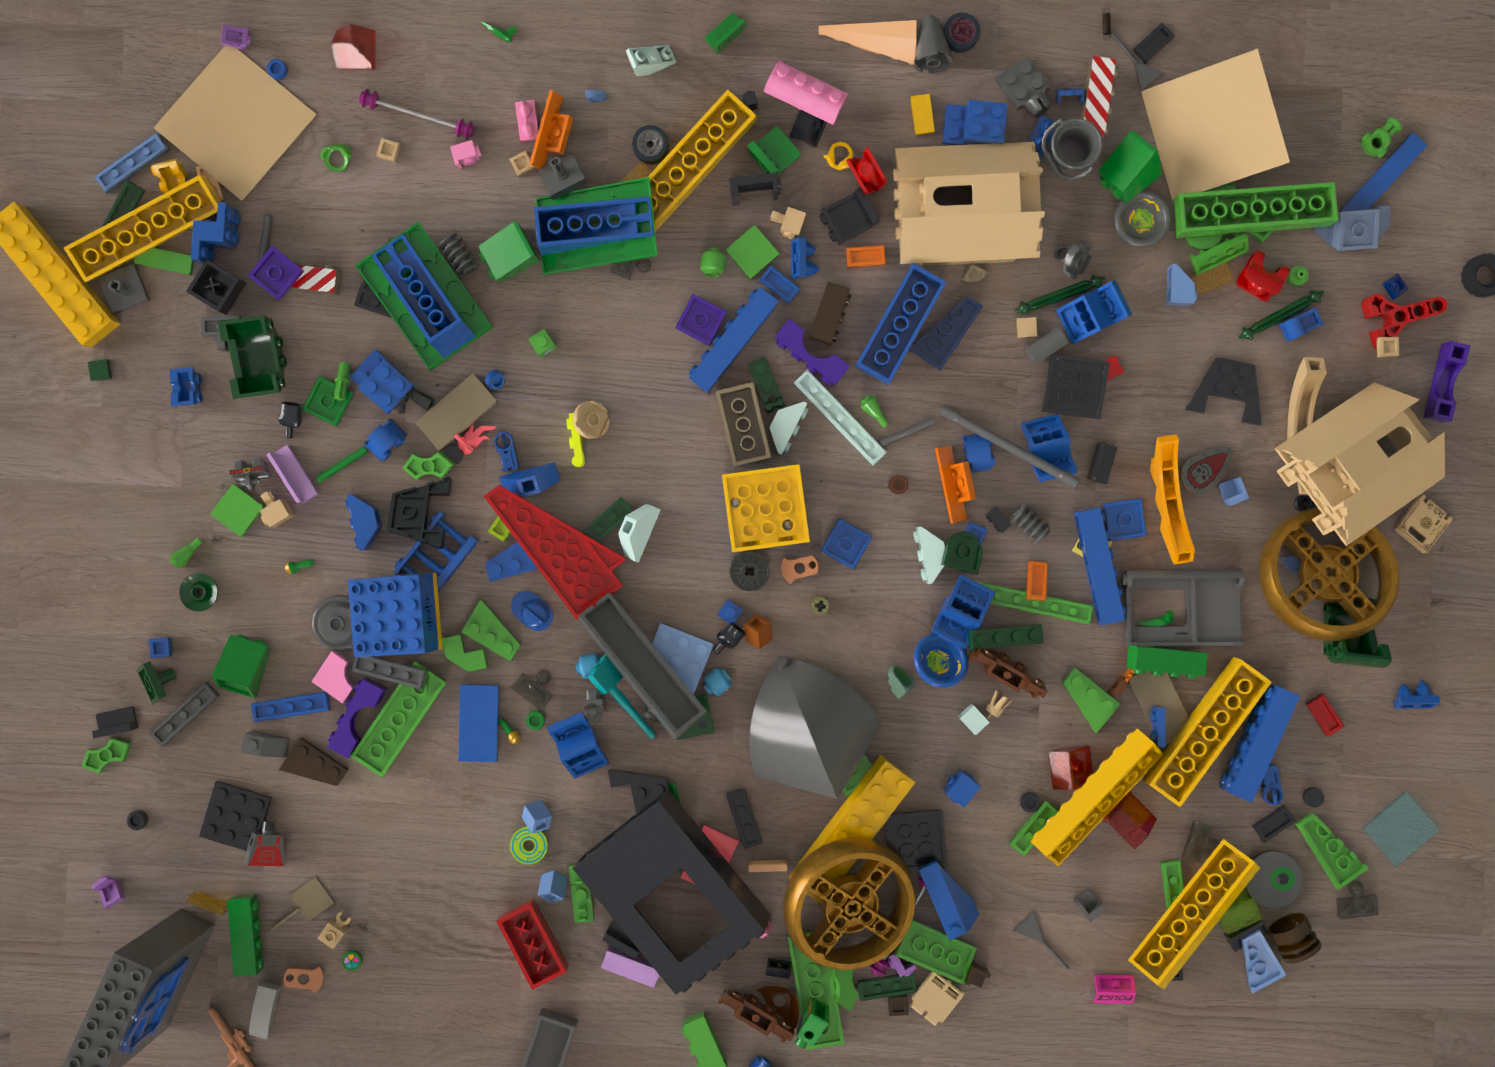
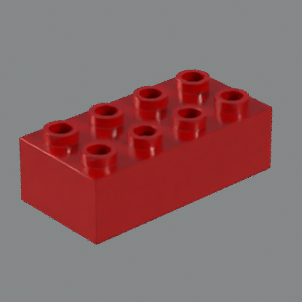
M534 898L499 916L496 922L532 990L567 972L569 965Z

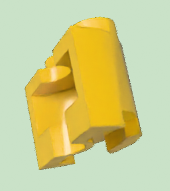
M177 159L151 165L153 175L161 180L159 187L162 193L180 186L186 182L185 178H188L185 168Z

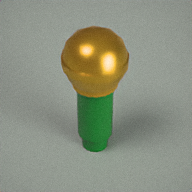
M501 718L499 723L506 732L509 742L511 744L519 743L521 740L520 733L513 730L504 718Z

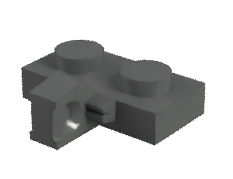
M240 315L201 317V336L204 338L213 337V341L217 342V350L221 352L229 351L228 341H221L217 322L241 319L242 317Z

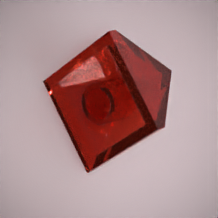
M353 24L336 30L331 42L336 68L375 70L376 31Z

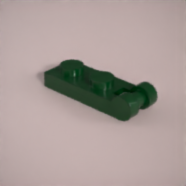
M766 357L748 363L747 365L767 413L773 412L775 408L785 407ZM775 395L776 400L769 402L768 397Z

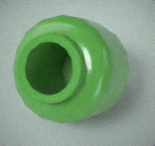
M714 247L702 253L700 270L704 272L705 276L715 278L724 273L725 254L720 252L719 248Z

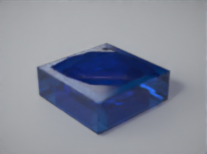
M1399 273L1382 283L1392 300L1408 290Z

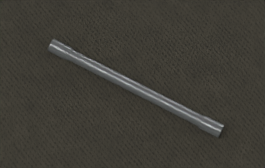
M944 405L941 409V416L960 424L1047 472L1073 489H1076L1081 479L1073 474L1061 470L963 416L960 412L947 405Z

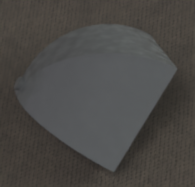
M779 656L761 686L752 714L749 746L754 773L759 778L838 799L881 727V723L869 704L854 689L833 674L812 664Z

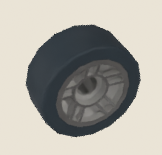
M647 125L641 127L636 131L632 139L634 154L645 164L653 165L659 163L668 154L669 143L667 135L657 126ZM649 141H652L654 144L652 148L647 147Z

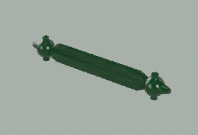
M1092 275L1091 280H1084L1032 299L1029 303L1021 301L1015 313L1028 315L1030 310H1037L1088 291L1092 287L1100 288L1106 278Z
M1310 290L1309 296H1304L1254 323L1251 328L1243 327V331L1238 338L1252 340L1254 334H1259L1309 307L1312 302L1320 303L1321 296L1325 292Z

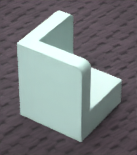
M972 703L958 715L959 719L974 735H977L990 723Z

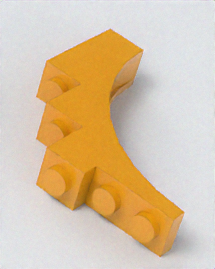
M1177 434L1157 437L1155 457L1151 458L1150 473L1156 485L1155 502L1162 517L1160 531L1174 565L1193 562L1195 553L1180 494L1178 477L1179 439Z

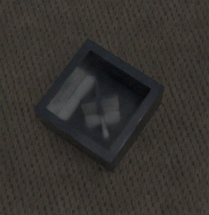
M206 259L186 292L216 311L227 315L246 282L216 263Z

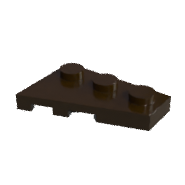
M304 738L298 740L279 768L280 771L334 786L340 784L349 770Z

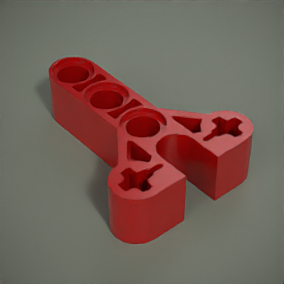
M1381 294L1368 296L1361 303L1365 319L1380 316L1384 319V326L1381 329L1369 332L1372 346L1376 350L1377 338L1397 337L1407 323L1441 314L1446 311L1448 306L1447 301L1443 297H1434L1406 306H1399L1387 301ZM1433 302H1434V303L1436 304V306H1437V310H1436V311H1435V310L1433 309V307H1432ZM1414 308L1418 310V316L1414 314ZM1395 313L1399 314V321L1396 320Z

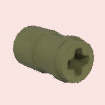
M816 595L810 601V608L816 615H825L830 609V603L826 597Z

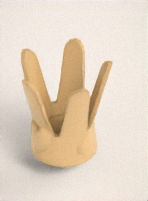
M998 690L995 691L990 704L985 709L990 713L988 718L991 715L998 718L1003 709L1012 702L1010 701L1004 706L1008 697H1002L995 705L999 695Z

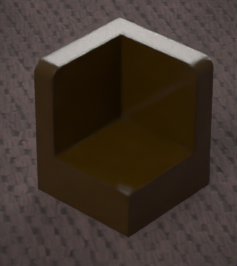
M972 962L965 985L970 986V984L982 988L985 978H990L991 975L988 968Z

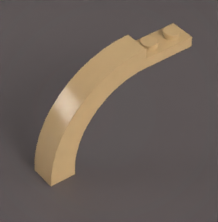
M1304 357L1299 366L1290 397L1287 440L1313 423L1317 395L1327 374L1324 358ZM1297 481L1299 494H1307V492L1304 490L1301 484Z

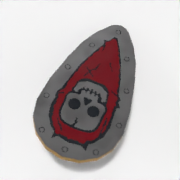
M1215 447L1185 461L1180 470V481L1183 487L1193 495L1209 493L1229 469L1233 458V450L1229 447Z

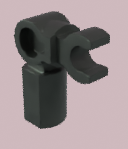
M412 387L398 403L400 406L398 413L402 414L405 411V403L410 398L412 402L427 410L432 407L435 399L419 390L415 391L414 387Z

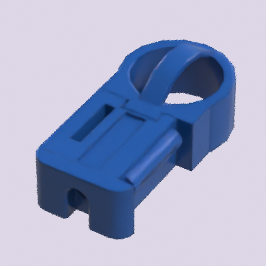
M509 432L498 433L494 438V445L497 453L500 452L502 466L504 467L501 470L506 472L519 468L513 436ZM499 435H502L504 448H501L497 443ZM506 435L510 438V441H511L509 447H508V442H507Z
M1270 764L1263 778L1264 786H1261V796L1266 803L1278 805L1283 800L1279 770L1276 765ZM1270 789L1273 795V802H1269L1266 798V794Z

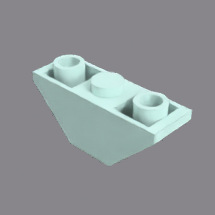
M669 45L628 48L626 50L629 62L636 76L651 75L676 63Z
M806 402L777 411L769 429L778 455L781 456L783 452L787 454L792 444L788 441L791 435L796 436L800 428L797 423L800 418H805L809 410L806 408Z
M646 503L625 516L618 533L625 557L639 563L661 509Z
M916 527L913 535L915 543H919L920 548L917 551L919 562L922 561L923 569L920 570L923 581L926 580V584H932L944 567L941 565L945 545L942 540L923 527Z

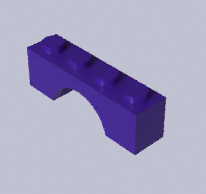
M788 319L775 336L776 344L783 350L787 348L791 351V356L798 362L801 360L807 364L806 368L810 372L820 374L822 376L821 380L828 386L831 384L835 386L850 366L835 354L824 359L810 355L803 345L804 330L791 319Z
M1454 341L1441 344L1424 412V419L1441 423L1453 420L1457 403L1453 397L1454 384L1460 370L1466 365L1471 345Z
M368 677L362 681L359 680L354 689L356 693L353 698L350 697L345 706L348 709L345 714L339 717L337 721L339 726L336 732L333 731L328 739L330 743L327 748L346 758L352 755L361 741V737L355 729L357 713L363 707L378 706L387 690V687Z

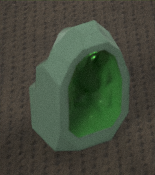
M892 665L888 669V683L891 686L892 693L898 699L915 687L913 679L902 667Z

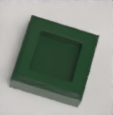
M108 359L88 362L90 381L112 379Z

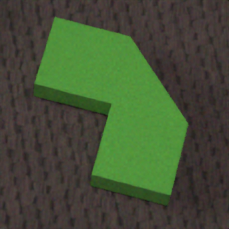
M462 634L442 638L447 659L468 672L488 668L484 649L465 653Z

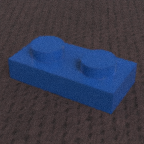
M1160 705L1152 706L1150 721L1153 722V730H1150V740L1157 747H1166L1165 708Z

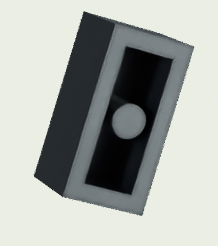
M746 91L743 94L744 105L751 111L758 109V99L755 91Z
M993 507L985 514L987 516L986 519L995 525L994 529L997 532L1003 533L1011 526V523L997 507Z
M768 958L766 975L789 979L792 962Z

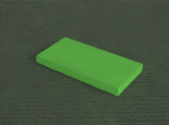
M913 920L907 934L896 947L894 955L964 985L977 948L955 938L949 941L946 934Z

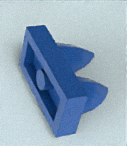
M1043 115L1039 117L1028 142H1035V152H1038L1039 159L1044 154L1041 148L1043 134L1050 125L1056 122ZM1054 128L1048 134L1046 140V147L1048 146L1050 139L1056 128Z
M805 237L791 240V279L811 276L820 270L816 264L806 260V257L814 254L816 248L806 241Z
M1421 680L1418 684L1416 696H1414L1412 690L1407 685L1402 684L1398 690L1397 699L1393 701L1394 709L1434 708L1440 704V697L1433 695L1431 688L1424 680Z

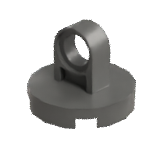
M1079 240L1072 247L1060 244L1055 248L1054 257L1064 264L1063 273L1065 276L1077 279L1078 274L1082 275L1085 272L1092 255H1089V250H1092V246L1086 241ZM1067 249L1068 253L1066 257L1060 258L1059 254L1061 250Z

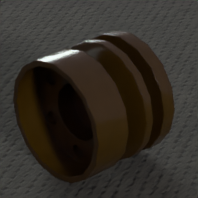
M1304 913L1286 915L1276 920L1268 928L1270 937L1276 945H1279L1278 951L1282 954V958L1286 963L1292 964L1307 960L1318 953L1322 947L1317 934L1311 931L1312 925Z

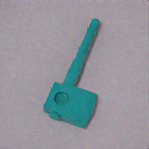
M604 654L598 663L591 667V673L588 676L589 680L601 694L610 692L642 728L644 733L650 739H653L657 734L616 686L623 676Z

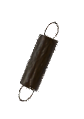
M1103 13V38L1104 35L1109 34L1111 37L1110 13Z

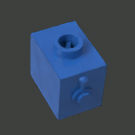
M959 769L955 775L952 774L948 778L947 785L943 790L953 803L956 802L965 808L981 786L975 781L973 775H968L965 771Z

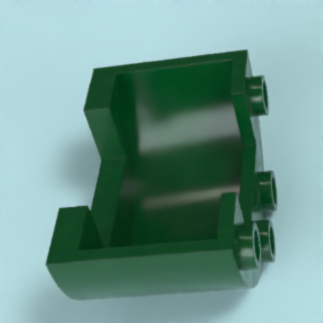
M262 315L217 322L221 341H228L235 376L234 379L229 380L233 399L281 392L282 388L285 387L284 367L287 366V360L282 353V337L278 336L272 318Z
M1368 598L1374 605L1376 599ZM1353 600L1354 606L1359 608L1358 602ZM1338 602L1324 603V624L1347 625L1355 622ZM1375 629L1354 639L1323 641V654L1327 656L1330 662L1335 664L1385 668L1392 662L1389 645L1380 644L1378 646Z

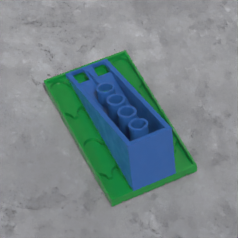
M649 177L571 191L555 200H552L551 196L535 198L534 217L537 245L542 257L543 275L658 256Z
M419 222L355 265L430 371L493 328Z

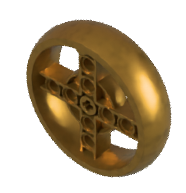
M1313 508L1296 513L1285 519L1273 530L1261 552L1259 561L1260 585L1271 610L1288 627L1316 640H1349L1370 632L1389 614L1398 594L1399 567L1390 543L1375 526L1349 544L1345 549L1332 545L1320 546L1303 527L1315 524L1312 519L1321 514V511L1318 508ZM1298 541H1302L1305 548L1301 547ZM1283 543L1301 561L1298 571L1301 585L1288 596H1286L1281 586L1277 566L1278 555ZM1354 547L1359 549L1360 554L1355 552ZM1368 553L1371 554L1375 562L1379 577V590L1374 605L1357 587L1359 581L1357 563ZM1312 555L1317 557L1318 563L1313 561ZM1340 558L1345 561L1346 566L1341 564ZM1311 582L1317 585V590L1312 587ZM1339 585L1345 588V593L1340 590ZM1297 594L1302 595L1303 602L1297 598ZM1313 599L1321 602H1338L1355 622L1347 625H1327L1309 618L1300 610ZM1353 600L1358 602L1359 608L1354 606Z
M846 838L830 842L809 854L799 864L789 880L783 905L784 920L788 934L795 946L807 958L824 967L836 970H853L869 966L889 955L907 934L913 921L916 907L915 885L903 860L883 844L862 838ZM853 859H868L857 875H847L832 880L824 874L828 869L842 862ZM892 871L897 880L898 892L894 909L890 917L878 910L879 901L876 891ZM810 890L822 898L821 906L824 917L809 937H807L801 925V909L805 896ZM864 928L875 933L869 939L859 944L843 948H832L843 933H854Z

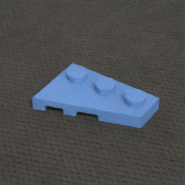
M1259 928L1241 938L1249 988L1252 994L1286 976Z

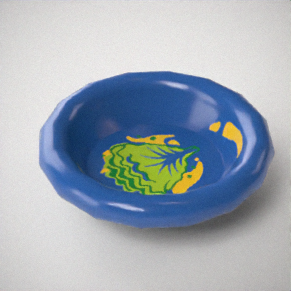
M936 634L925 636L918 642L914 650L913 662L916 671L925 682L932 686L940 688L955 686L964 679L968 671L969 660L966 650Z

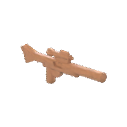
M212 1007L209 1009L208 1013L222 1032L220 1036L230 1049L227 1053L230 1063L226 1067H237L242 1063L245 1067H255L242 1048L244 1046L246 1052L252 1050V1047L244 1039V1036H246L244 1032L235 1028V1034H233L216 1008Z

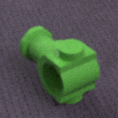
M1390 117L1381 129L1377 128L1373 133L1369 130L1361 138L1362 142L1360 144L1363 151L1367 155L1381 158L1389 150L1387 147L1391 142V137L1396 132L1402 130L1400 122ZM1372 141L1377 143V148L1372 145Z

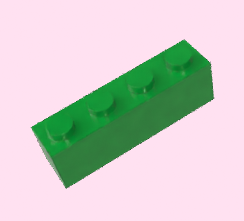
M1129 645L1126 668L1133 669V673L1145 674L1146 671H1151V675L1163 676L1164 672L1168 673V676L1180 677V674H1186V678L1197 679L1198 675L1206 676L1208 653Z
M256 894L233 896L227 900L233 977L257 975L264 968V957L261 956L263 940L260 938L259 932L261 920L258 919L260 903L257 900Z

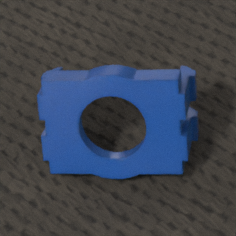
M1057 89L1055 100L1060 104L1061 96L1079 95V102L1083 103L1085 101L1084 89Z

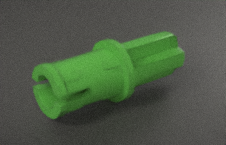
M339 363L338 375L334 380L336 383L335 400L343 401L346 398L347 386L350 384L351 364Z

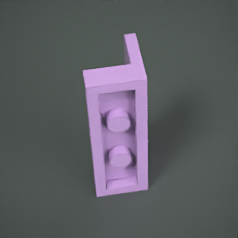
M289 445L284 446L275 453L269 452L266 454L296 503L304 504L320 494Z
M608 947L601 965L602 969L647 986L655 987L659 974L648 960L638 956L634 959L617 948Z

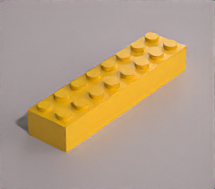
M728 89L648 176L650 178L655 232L756 123V115Z
M198 175L65 246L64 250L84 282H90L193 227V220L206 221L217 215L218 202H221L206 175Z
M12 202L0 212V246L81 345L92 348L121 324L91 286L84 282L74 265L24 205Z
M1233 657L1172 742L1167 746L1163 756L1151 768L1143 781L1171 802L1181 807L1272 682L1243 660Z
M1139 729L1129 733L1126 741L1114 749L1112 756L1100 764L1095 774H1091L1087 778L1086 783L1073 793V797L1061 805L1060 811L1047 820L1043 829L1038 830L1030 842L1056 866H1059L1160 760L1163 753Z
M880 755L853 793L849 795L790 873L789 879L799 864L809 854L825 844L846 838L872 840L916 782L907 773ZM857 859L837 864L824 872V874L832 880L845 876ZM809 890L806 895L821 904L822 898Z
M1223 839L1128 961L1165 990L1260 867L1252 859Z

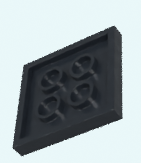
M1051 354L1042 411L1100 420L1110 362Z
M216 781L199 837L247 851L252 832H262L263 821L266 820L272 797Z
M942 809L891 814L885 822L887 847L903 860L909 871L919 870L918 868L937 861L943 868H947Z

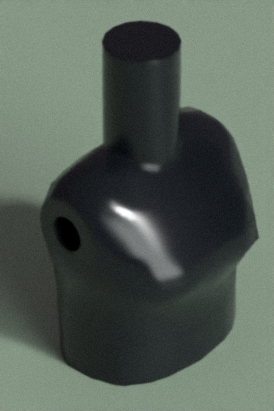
M285 401L281 402V412L278 421L281 425L285 426V438L292 439L293 428H298L301 425L302 405Z
M730 622L725 629L717 634L719 643L713 649V652L719 655L725 647L735 648L746 635L745 631L737 624Z

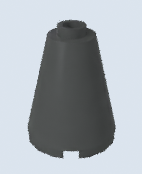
M928 15L920 21L914 66L917 71L922 73L923 70H929V73L942 72L949 68L950 63H953V57L939 19L933 15Z

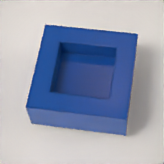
M727 599L717 616L728 623H735L743 609Z
M171 637L149 639L150 658L172 656Z

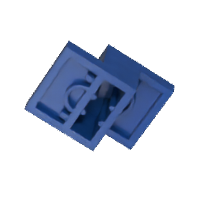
M969 100L966 106L947 104L942 144L974 145L983 144V142L1003 144L1008 104Z
M218 202L217 222L193 220L192 260L203 265L206 259L212 262L215 260L214 247L236 249L240 239L238 225L241 222V215L237 209L227 203Z
M1116 280L1056 310L1072 345L1132 315Z
M376 349L372 351L350 377L359 385L358 389L387 414L391 413L414 386L404 377L405 374Z
M1058 414L1021 423V430L1027 440V451L1071 474L1077 473V467L1071 457L1070 437ZM1031 464L1039 483L1056 479V477Z
M959 575L951 594L945 598L931 632L964 649L967 648L969 644L968 630H976L981 626L995 591L963 575Z
M583 712L574 714L565 720L558 721L547 727L550 736L556 742L561 762L574 779L609 764L607 756L601 749L596 730Z

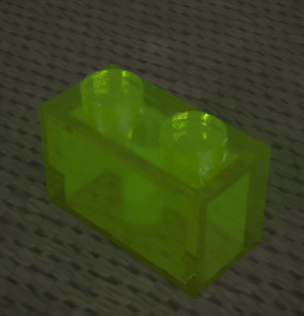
M1241 893L1218 923L1221 929L1228 935L1263 918L1254 898L1248 893Z

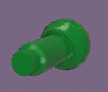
M314 559L301 562L290 561L286 563L285 570L288 574H295L300 569L315 565Z

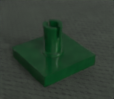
M151 661L142 664L136 670L152 705L166 697L162 685L176 679L172 668L156 674Z

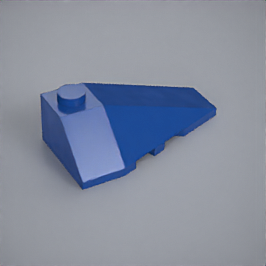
M937 861L918 868L949 941L966 934L979 916L973 898L951 878L950 874Z

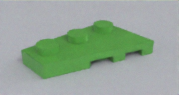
M480 599L461 632L505 659L512 661L521 643L502 624L496 614L489 609L483 599Z
M1073 668L1062 682L1085 719H1087L1094 733L1097 734L1120 703L1076 668Z

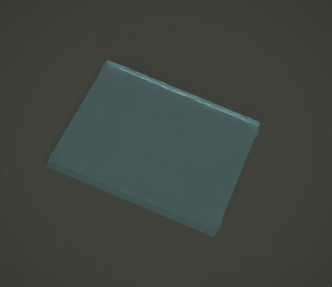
M1404 792L1362 828L1395 867L1439 831L1438 827L1407 792Z

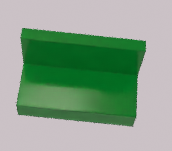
M732 12L704 37L705 41L718 54L746 29V21L744 19L740 20Z

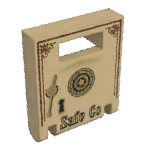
M1423 493L1416 498L1393 529L1421 553H1428L1453 518L1450 515L1446 516L1447 513L1430 498L1424 501L1426 495ZM1412 527L1424 538L1418 541L1408 532L1409 528Z

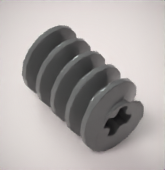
M454 233L442 240L439 248L444 250L443 254L448 256L447 260L453 262L452 267L457 269L456 274L463 277L472 273L480 264H472L475 257L468 258L471 251H464L467 245H460L459 243L463 239L462 237L455 238L457 233Z
M1024 502L1010 515L1014 516L1011 522L1019 521L1017 528L1024 526L1025 528L1022 533L1030 532L1028 539L1035 537L1036 539L1033 542L1035 545L1050 533L1051 530L1048 531L1050 525H1043L1044 519L1042 518L1037 520L1039 514H1032L1033 508L1026 509L1028 503Z

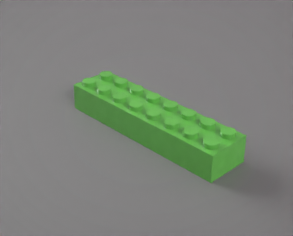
M1335 182L1178 194L1173 200L1176 238L1330 227L1339 220Z

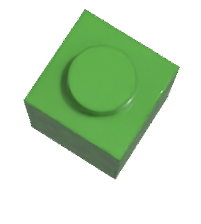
M545 329L528 339L541 358L558 348Z

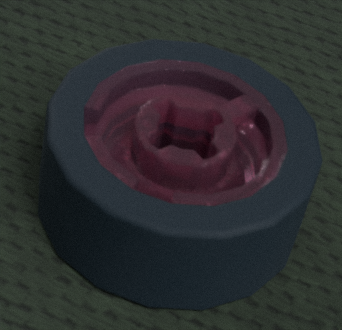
M957 13L947 20L943 32L950 50L956 53H965L976 45L980 36V26L974 16L968 13ZM963 30L965 35L958 34V31Z

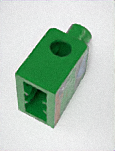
M812 997L797 1026L795 1044L798 1047L804 1049L807 1044L815 1045L828 1025V1005Z

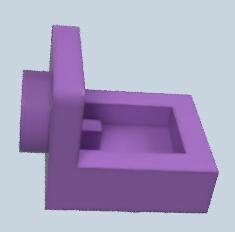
M223 24L220 45L244 50L251 42V33H248L249 27L239 28Z
M104 876L91 885L93 890L99 891L104 908L109 909L125 899L119 879Z
M894 949L889 954L890 958L887 959L892 970L896 968L900 977L913 974L917 968L916 964L908 962L903 965L900 957L894 955Z

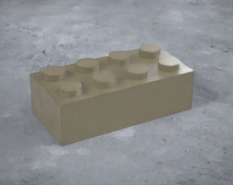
M753 382L715 391L733 467L771 459Z

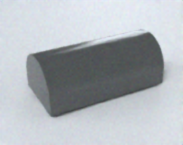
M1056 327L1027 347L1025 353L1028 358L1038 364L1069 342L1064 333Z

